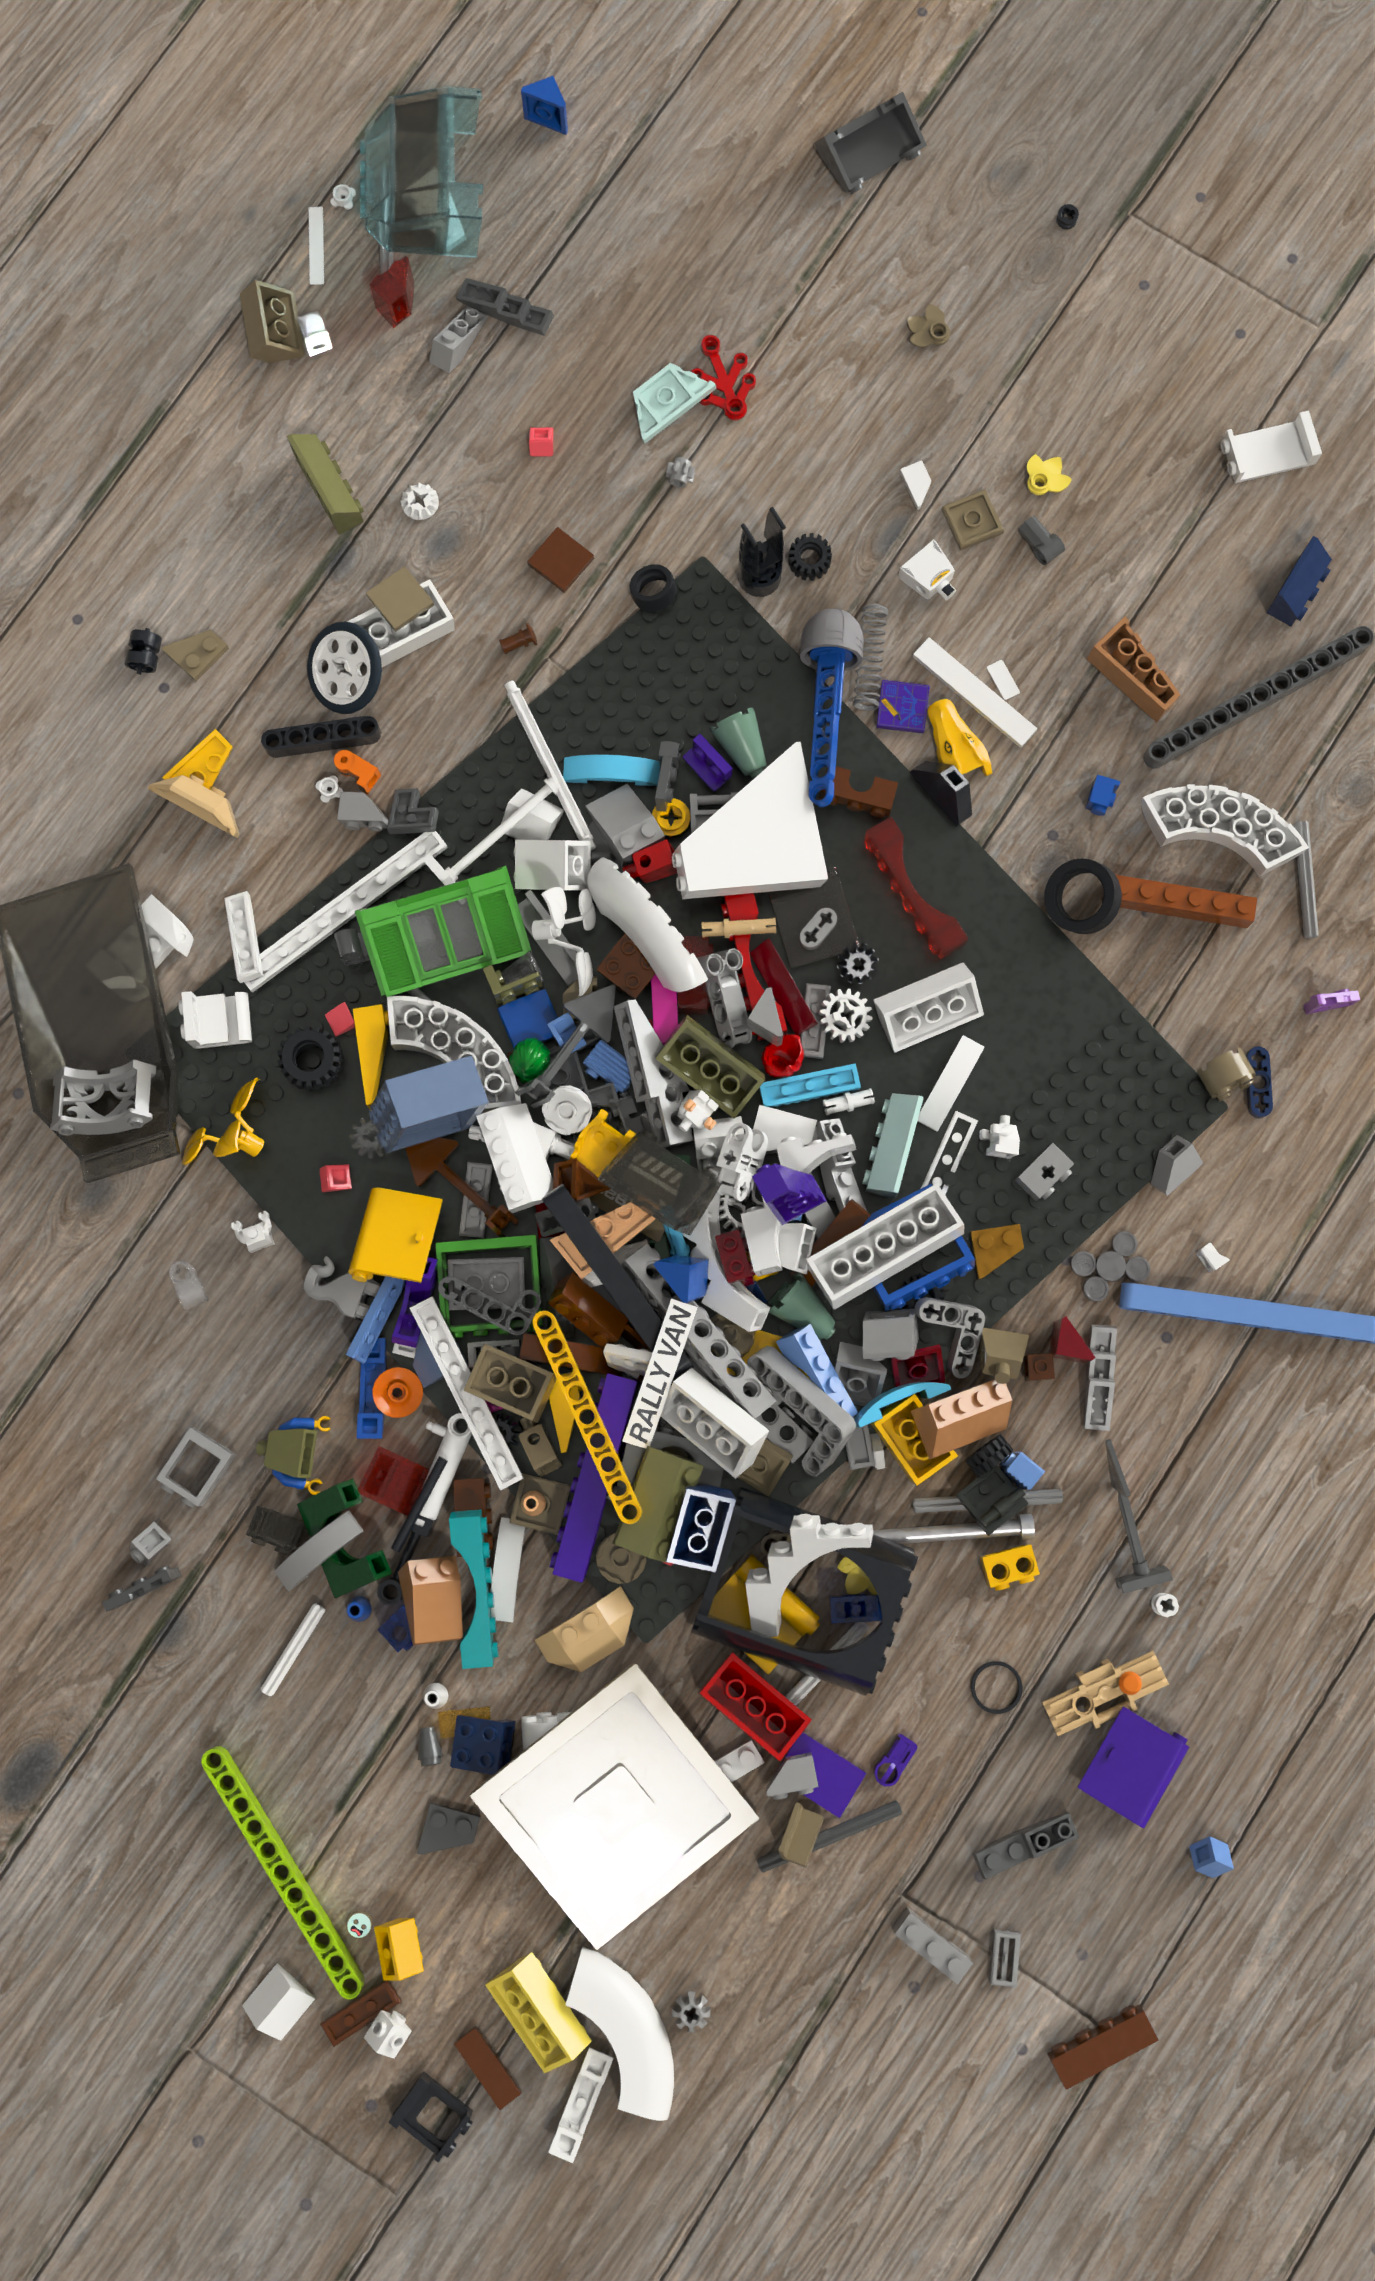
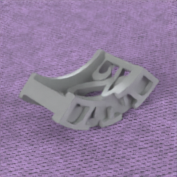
M133 1059L123 1066L110 1069L109 1074L98 1075L97 1070H79L63 1067L53 1077L55 1089L50 1129L58 1131L62 1135H101L143 1127L144 1124L152 1120L153 1116L152 1113H149L151 1078L156 1075V1066ZM64 1088L69 1090L71 1097H64ZM86 1091H94V1092H93L91 1095H88V1093H87ZM104 1091H111L121 1102L106 1116L98 1114L87 1105L99 1100ZM64 1105H77V1106L69 1107V1108L67 1109V1112H68L69 1115L76 1114L77 1117L74 1118V1117L63 1116V1115H62L63 1106H64Z

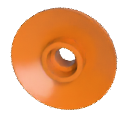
M401 1367L391 1368L381 1373L376 1379L372 1391L373 1400L376 1407L383 1414L393 1418L405 1417L412 1414L419 1407L423 1397V1387L420 1379L412 1371ZM395 1388H399L402 1392L399 1398L394 1397L392 1394Z

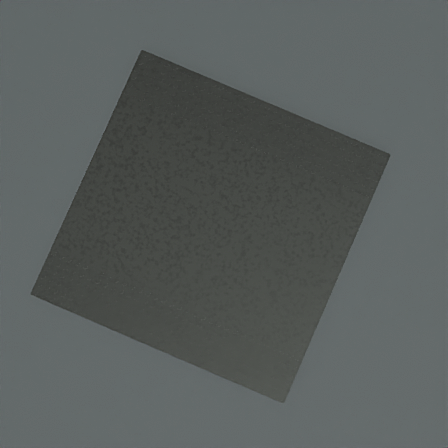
M700 557L675 579L677 593L669 606L656 612L638 610L528 705L562 776L565 757L579 755H622L659 761V750L662 741L679 743L681 759L679 770H677L676 782L671 783V788H673V798L686 804L689 811L690 794L697 793V796L731 795V792L739 793L754 779L750 775L745 776L710 731V727L713 726L717 729L716 723L741 711L742 714H748L747 708L753 707L756 714L767 766L763 770L795 742H801L808 781H813L810 775L816 672L801 661L796 651L706 557ZM833 699L826 700L823 704V709L830 708ZM842 701L841 714L839 715L836 766L851 770L849 783L858 792L869 790L873 785L875 777L898 782L889 817L879 818L872 816L868 811L861 810L856 812L849 810L847 806L841 804L818 807L813 803L828 880L821 887L754 893L759 912L758 919L776 918V925H766V927L776 926V934H751L749 954L765 940L770 939L804 1000L806 983L831 986L830 993L835 997L838 989H841L843 994L847 989H851V995L854 996L857 992H860L859 999H867L864 1006L872 1008L867 1013V1015L872 1017V1020L866 1022L870 1028L867 1031L862 1030L864 1035L861 1038L855 1035V1040L850 1042L848 1037H846L845 1041L840 1043L839 1036L832 1040L830 1039L832 1033L830 1031L827 1032L823 1059L804 1057L800 1069L788 1077L856 1063L861 1088L857 1091L849 1092L852 1094L871 1088L873 1095L864 1097V1099L874 1097L875 1103L854 1108V1111L851 1112L845 1110L826 1115L824 1109L834 1105L825 1107L823 1106V1100L840 1097L844 1094L839 1093L838 1095H830L828 1097H820L818 1099H810L809 1101L772 1108L817 1120V1123L823 1120L840 1118L844 1132L847 1135L851 1134L855 1142L856 1150L852 1151L856 1164L851 1169L865 1208L870 1214L921 1189L955 1111L978 1120L954 1173L950 1170L971 1125L970 1122L958 1117L929 1184L932 1183L935 1177H939L942 1179V1185L939 1186L941 1190L944 1184L949 1186L945 1196L964 1223V1234L962 1237L972 1255L971 1231L1020 1224L1024 1245L1023 1250L982 1279H977L976 1267H973V1270L967 1272L965 1276L960 1277L958 1275L950 1279V1283L943 1287L945 1301L971 1305L980 1309L985 1315L983 1328L990 1329L1152 1180L1158 1153L1169 1141L1178 1135L1192 1143L1227 1111L1228 1105L1224 1101L1219 1102L1217 1098H1211L1198 1073L960 824L955 826L910 774V771ZM518 715L419 798L418 808L436 807L439 811L435 831L448 848L434 859L444 870L448 867L451 869L501 824L508 802L521 788L535 794L546 785L544 780L546 778L549 779ZM699 734L732 767V778L715 792L683 760V755L693 748V739ZM824 744L820 748V755L828 752L829 744ZM822 767L818 771V777L825 776L827 767ZM587 780V783L566 782L587 827H589L593 819L585 806L625 784L630 786L651 814L656 806L655 795L657 786L635 785V782ZM820 791L816 795V800H822L819 799ZM552 792L544 799L563 809L557 794L555 795ZM699 805L698 810H717L724 805ZM670 809L669 816L664 817V819H667L670 826H672L673 821L678 820V817H674L673 809ZM565 811L549 840L579 841ZM691 814L688 829L682 832L681 835L672 837L665 835V840L667 839L675 850L691 835ZM384 828L257 938L259 953L261 954L423 833L389 834L387 828ZM506 834L465 868L455 881H462L506 866L517 904L525 900V893L531 890L550 915L548 905L541 895L546 890L515 889L513 876L515 872L514 847L516 839ZM425 864L366 909L445 885ZM678 874L650 883H644L640 877L634 878L636 884L639 882L650 894L648 900L652 901L657 907L660 905L671 919L668 925L674 926L684 937L681 943L690 954L694 953L696 958L728 949H735L734 941L729 942V939L725 938V936L702 938V930H712L702 929V922L724 921L721 911V904H724V896L682 899L681 891H678L676 885ZM564 890L567 902V910L564 914L565 919L581 915L579 910V894L582 890ZM592 899L596 912V922L593 929L585 930L582 920L564 924L561 932L570 944L581 947L584 952L589 953L593 976H597L598 990L612 985V982L599 973L597 968L625 932L611 919L602 915ZM457 900L440 905L457 962L482 955L483 951L468 902L466 901L462 905ZM430 908L407 915L408 919L430 916L436 941L417 948L424 972L449 965L450 961L434 909ZM830 908L834 910L837 915V923L831 933L816 949L807 950L803 948L799 941L802 929L820 909ZM830 915L826 917L820 916L822 922L819 927L822 928L825 923L831 924ZM356 916L253 993L244 982L240 983L237 980L234 958L193 992L197 997L215 994H225V997L235 996V992L248 993L252 1032L251 1043L201 1049L193 1048L181 1036V1024H184V1017L180 1014L178 1005L126 1051V1055L131 1061L134 1059L156 1066V1075L151 1078V1083L194 1132L204 1127L206 1128L205 1134L217 1138L224 1136L228 1126L237 1120L234 1114L230 1113L231 1104L237 1092L256 1077L260 1079L256 1082L246 1107L241 1111V1117L249 1127L254 1129L253 1134L264 1140L263 1148L255 1157L240 1149L238 1152L217 1158L262 1210L269 1213L270 1219L311 1265L325 1266L324 1257L328 1256L331 1259L335 1269L331 1276L323 1278L327 1283L343 1274L349 1273L371 1189L385 1188L443 1199L428 1256L430 1258L437 1259L436 1243L480 1239L459 1236L464 1197L462 1192L437 1170L418 1187L415 1184L406 1149L403 1148L386 1154L384 1147L378 1143L377 1133L379 1131L376 1124H372L370 1120L369 1110L371 1109L367 1107L365 1101L356 1029L353 1028L335 1037L325 1017V1014L343 1002H346L352 1015L355 1008L380 1004L388 1011L386 995L381 996L371 961L344 965L340 959L334 934L344 929H355L357 933L361 932ZM526 930L531 951H528L529 954L492 966L494 971L500 970L505 985L539 972L543 985L539 990L546 989L556 1015L560 1017L563 1015V993L568 989V986ZM815 930L811 935L805 934V942L813 941L815 943V935L818 931ZM852 942L858 944V949L863 942L866 943L867 950L869 948L875 950L871 957H877L879 960L877 963L871 964L877 968V972H868L872 977L870 980L865 975L862 976L863 983L861 984L858 983L857 978L850 983L848 976L842 977L840 975L843 969H838L836 966L837 963L843 961L837 955L839 953L846 954L843 949L845 945L851 950ZM750 955L755 977L765 991L769 987ZM858 958L853 960L857 967L862 965ZM963 962L975 977L984 1015L894 1053L879 1020L874 999ZM483 968L418 988L432 1001L440 1002L470 1017L490 1034L505 1056H507V1052L514 1051L497 1011L503 1004L498 1006ZM740 969L736 970L737 974L741 973ZM650 981L636 998V1001L646 1018L653 1020ZM705 982L690 990L676 992L678 1023L680 1024L683 1018L688 1015L719 1039ZM745 987L741 988L743 997H747ZM615 990L614 1006L628 1000H635L623 990L620 992ZM405 991V992H402V993H399V994H396V995H392V996H411V995H410L407 991ZM836 1003L832 1005L830 1014L836 1011ZM613 1010L611 1039L607 1044L626 1058L615 1010ZM747 1011V1015H748V1017H749L750 1014H751V1011ZM841 1013V1017H846L847 1019L850 1017L849 1014ZM784 1015L787 1027L786 1035H796ZM858 1017L854 1021L856 1025L854 1027L855 1029L858 1027L860 1023V1017ZM834 1025L836 1028L842 1030V1028H840L839 1026ZM305 1026H311L313 1029L316 1026L323 1031L326 1030L341 1047V1054L344 1057V1063H341L343 1067L342 1073L338 1072L337 1076L339 1078L337 1081L332 1080L330 1082L331 1086L328 1088L323 1086L321 1091L312 1089V1092H309L303 1088H297L282 1074V1069L278 1066L277 1060H280V1057L277 1053L278 1050L282 1049L280 1046L281 1041L286 1042L288 1039L286 1035L289 1032L293 1035L296 1033L294 1029L298 1027L303 1030ZM388 1026L389 1034L378 1092L385 1080L444 1063L425 1053L410 1050H394L391 1045L390 1028ZM755 1034L752 1035L750 1043H739L732 1048L765 1074L764 1082L787 1078V1076L774 1077L766 1073L761 1059L764 1047L770 1043L766 1039L758 1041ZM964 1035L984 1046L982 1053L938 1132L917 1121L899 1192L896 1197L891 1199L865 1192L867 1185L862 1183L866 1170L871 1171L873 1161L869 1160L872 1146L877 1147L879 1137H875L878 1123H883L886 1114L881 1113L885 1099L890 1100L892 1093L924 1097L921 1105L922 1109L962 1036ZM555 1039L543 1042L548 1049L555 1045L559 1046ZM596 1045L577 1051L589 1090L606 1084L599 1077L597 1080H594L585 1073L586 1068L583 1062ZM315 1046L303 1050L298 1058L300 1070L308 1072L317 1069L324 1059L323 1050ZM516 1080L519 1088V1086L523 1083H521L519 1080ZM686 1083V1084L688 1085L690 1091L696 1090V1089H694L692 1086H690L688 1083ZM631 1084L626 1092L632 1095L637 1113L629 1115L630 1119L638 1117L646 1111L645 1101L636 1102L633 1085ZM760 1089L755 1092L736 1116H741L742 1123L748 1125L751 1130L754 1127L759 1105L763 1106ZM688 1092L682 1093V1094H683V1098L686 1097V1095L688 1094ZM527 1093L520 1095L521 1104H527L532 1121L551 1129L545 1122L542 1105L533 1108L530 1105L534 1099ZM592 1107L589 1123L598 1115L601 1109H604L609 1113L605 1122L617 1130V1126H620L617 1117L612 1116L609 1107ZM719 1107L710 1115L713 1120L731 1118L729 1114ZM1001 1115L1010 1116V1125L1017 1126L1020 1139L1019 1155L1010 1159L986 1155V1148L990 1147L991 1142L990 1140H980L979 1138L980 1130L988 1129L990 1133V1125L1000 1124ZM476 1119V1121L473 1123V1125H475V1126H479V1123H478V1120H477V1119ZM242 1125L240 1126V1130H246ZM469 1129L440 1137L455 1140L459 1143L456 1149L444 1160V1164L464 1182L466 1180L468 1162L493 1165L486 1143L482 1142L481 1139H470L468 1137ZM581 1132L571 1133L570 1135L557 1134L569 1142L576 1143ZM644 1133V1139L635 1141L634 1138L631 1145L657 1160H660V1154L690 1155L689 1184L679 1194L674 1205L676 1216H678L683 1208L694 1206V1198L700 1192L703 1185V1179H699L694 1140L677 1146L656 1149L654 1139L650 1140ZM954 1133H960L962 1135V1140L960 1142L955 1143L952 1140V1135ZM206 1140L204 1144L213 1153L217 1142ZM1054 1143L1074 1163L1070 1168L1072 1173L1063 1182L1058 1180L1052 1186L1055 1191L1047 1199L1044 1200L1041 1197L1035 1201L1015 1180ZM778 1153L765 1155L762 1166L770 1164V1166L773 1164L780 1165ZM550 1154L547 1160L552 1178L554 1175V1164L567 1161V1159L556 1154ZM950 1155L952 1162L949 1165H945L942 1162L943 1156ZM349 1164L352 1189L322 1192L320 1168L325 1165ZM818 1165L811 1173L836 1218L840 1213L836 1201H829L826 1196L820 1165ZM493 1166L489 1204L491 1206L495 1205L497 1208L502 1204L508 1209ZM1047 1169L1043 1171L1044 1173L1041 1176L1045 1179L1049 1177L1051 1171ZM756 1187L755 1197L758 1201L763 1202L762 1195ZM751 1193L746 1203L742 1202V1205L746 1207L745 1210L756 1207V1205L752 1204ZM536 1205L512 1213L519 1222L515 1225L510 1221L501 1232L506 1237L536 1235L538 1238L535 1216ZM728 1205L731 1216L736 1221L742 1223V1212L734 1208V1206ZM598 1208V1209H599V1212H598V1215L595 1216V1217L597 1218V1217H599V1216H601V1215L603 1216V1215H605V1214H607V1213H606L605 1211L601 1210L600 1208ZM802 1214L800 1223L808 1225L805 1215ZM727 1219L719 1221L721 1234L731 1232L734 1227L731 1225L728 1229L723 1228V1225L728 1221ZM486 1225L484 1239L499 1238ZM640 1232L625 1245L647 1239L650 1246V1237ZM666 1235L667 1248H668L669 1256L671 1257V1254H670L671 1247H670V1243H669V1240H668L667 1235ZM684 1237L686 1244L689 1245L690 1255L697 1244ZM538 1239L540 1280H541L540 1241H539V1239ZM951 1241L881 1283L889 1295L901 1289L902 1284L911 1276L920 1273L928 1275L963 1256L955 1242ZM530 1248L447 1255V1268L448 1260L524 1257L525 1291L533 1290ZM782 1267V1271H779L776 1275L757 1281L768 1302L785 1282L791 1284L794 1281L790 1275L792 1270ZM437 1270L433 1297L440 1309ZM646 1270L647 1275L653 1278V1274H648V1270ZM373 1274L374 1281L382 1284L385 1276ZM817 1282L812 1286V1289L836 1322L834 1325L836 1330L827 1340L824 1338L819 1340L833 1367L840 1342L863 1347V1319L867 1311L884 1310L873 1288L833 1310ZM405 1284L378 1338H386V1350L401 1368H406L417 1375L413 1367L414 1358L392 1353L395 1344L392 1343V1335L402 1308ZM541 1288L543 1311H547L546 1288ZM928 1290V1294L925 1295L924 1297H929V1298H931V1293L929 1292V1290ZM532 1294L525 1296V1307L527 1309L534 1308ZM368 1295L365 1304L371 1306L375 1297ZM703 1298L695 1300L699 1307L706 1310L709 1319L717 1314L716 1311L701 1303ZM912 1298V1300H913V1302H914L915 1304L920 1300V1299L915 1300L914 1298ZM949 1308L945 1312V1319L951 1320L955 1316L954 1308ZM489 1309L488 1311L492 1319H498L502 1315V1309ZM450 1310L451 1325L489 1323L468 1310ZM768 1313L760 1331L783 1337L797 1328ZM547 1316L543 1317L544 1327H539L541 1330H547ZM969 1316L968 1320L970 1322L971 1320H976L977 1316ZM515 1317L512 1319V1321L523 1319L521 1317ZM922 1319L917 1320L919 1339L916 1350L940 1344L943 1368L945 1370L956 1328L928 1323ZM628 1320L627 1324L631 1327L632 1324ZM575 1325V1337L565 1338L566 1341L600 1347L581 1330L576 1328ZM523 1328L513 1329V1330H514V1331H521ZM694 1328L696 1335L703 1337V1333L699 1329ZM965 1328V1330L973 1332V1329L970 1328L969 1330L968 1328ZM498 1330L488 1331L487 1336H473V1332L463 1333L462 1338L454 1339L458 1342L468 1362L467 1343L519 1339V1346H522L523 1335L498 1334ZM526 1332V1333H525V1334L537 1335L536 1332ZM622 1336L613 1343V1345L622 1344L628 1348L636 1349ZM966 1336L961 1340L962 1348H967L971 1344L970 1336ZM476 1348L477 1359L481 1352V1348ZM683 1349V1352L686 1354V1356L688 1358H691L690 1355L686 1352V1350ZM888 1358L879 1361L887 1369L881 1394L895 1388ZM526 1361L554 1373L551 1366L544 1363ZM560 1368L559 1372L560 1374L573 1372V1370ZM580 1371L594 1403H599L602 1394L598 1393V1387L601 1378L606 1379L607 1375ZM622 1372L623 1378L634 1380L631 1376ZM445 1378L426 1388L423 1387V1393L448 1421L453 1415L462 1413ZM638 1383V1386H637V1390H636V1394H635V1397H634V1401H633V1405H632V1408H631V1412H630V1416H629V1419H628V1423H629V1420H630L632 1411H633V1409H634V1406H635V1403H636V1400H637V1397H638V1394H639V1391H640V1388H641V1385H640L639 1383ZM750 1390L746 1391L745 1395L751 1397ZM580 1391L581 1398L583 1397L584 1391ZM548 1399L536 1425L541 1424L545 1428L563 1467L540 1477L534 1471L519 1437L513 1436V1439L520 1443L519 1446H515L512 1443L509 1445L512 1448V1455L521 1473L572 1485L574 1477L579 1478L581 1468L577 1467L580 1453H586L587 1445L575 1421L568 1452L561 1453L550 1400ZM782 1401L778 1406L781 1409L785 1406L795 1416L793 1421L799 1427L802 1424L805 1425L813 1433L811 1439L815 1441L819 1433ZM854 1404L857 1412H859L864 1407L861 1405ZM886 1405V1406H884V1407H882V1408H879V1409H880V1412H881L883 1409H885L887 1406H889V1405ZM768 1408L761 1416L765 1422H773L776 1414L773 1409ZM506 1409L492 1413L495 1421H497V1414L501 1412L503 1414V1422L508 1415H511L512 1420L509 1425L524 1418ZM584 1410L581 1413L582 1423L590 1424L593 1422L594 1418L591 1417V1410ZM660 1417L657 1426L663 1427L668 1424L667 1421ZM461 1418L456 1423V1429L460 1433H464L468 1428L466 1420ZM868 1424L869 1434L877 1433L872 1425ZM519 1425L517 1428L513 1429V1432L523 1431ZM783 1426L780 1429L781 1438L784 1440L792 1439L793 1429L789 1426ZM499 1427L503 1437L506 1436V1431H502L503 1427ZM472 1434L468 1444L487 1464ZM540 1439L535 1440L533 1445L537 1444ZM844 1446L834 1463L815 1477L807 1474L802 1466V1460L808 1452V1448L793 1464H788L769 1497L798 1506L848 1460L846 1446ZM725 1469L723 1470L720 1488L731 1490L736 1500L741 1487L765 1495L739 1478L735 1479ZM520 1481L507 1487L515 1497ZM570 1492L568 1502H572L574 1493ZM607 1498L586 1578L603 1597L616 1588L622 1587L634 1607L629 1627L644 1643H648L706 1590L711 1571L678 1564L669 1566L662 1561L646 1557L647 1561L644 1571L637 1579L623 1584L608 1581L601 1575L598 1569L596 1554L603 1540L616 1533L620 1518L612 1501ZM563 1517L561 1527L566 1526L568 1518ZM741 1518L722 1575L773 1528ZM548 1533V1535L560 1547L561 1543L556 1542L558 1535Z

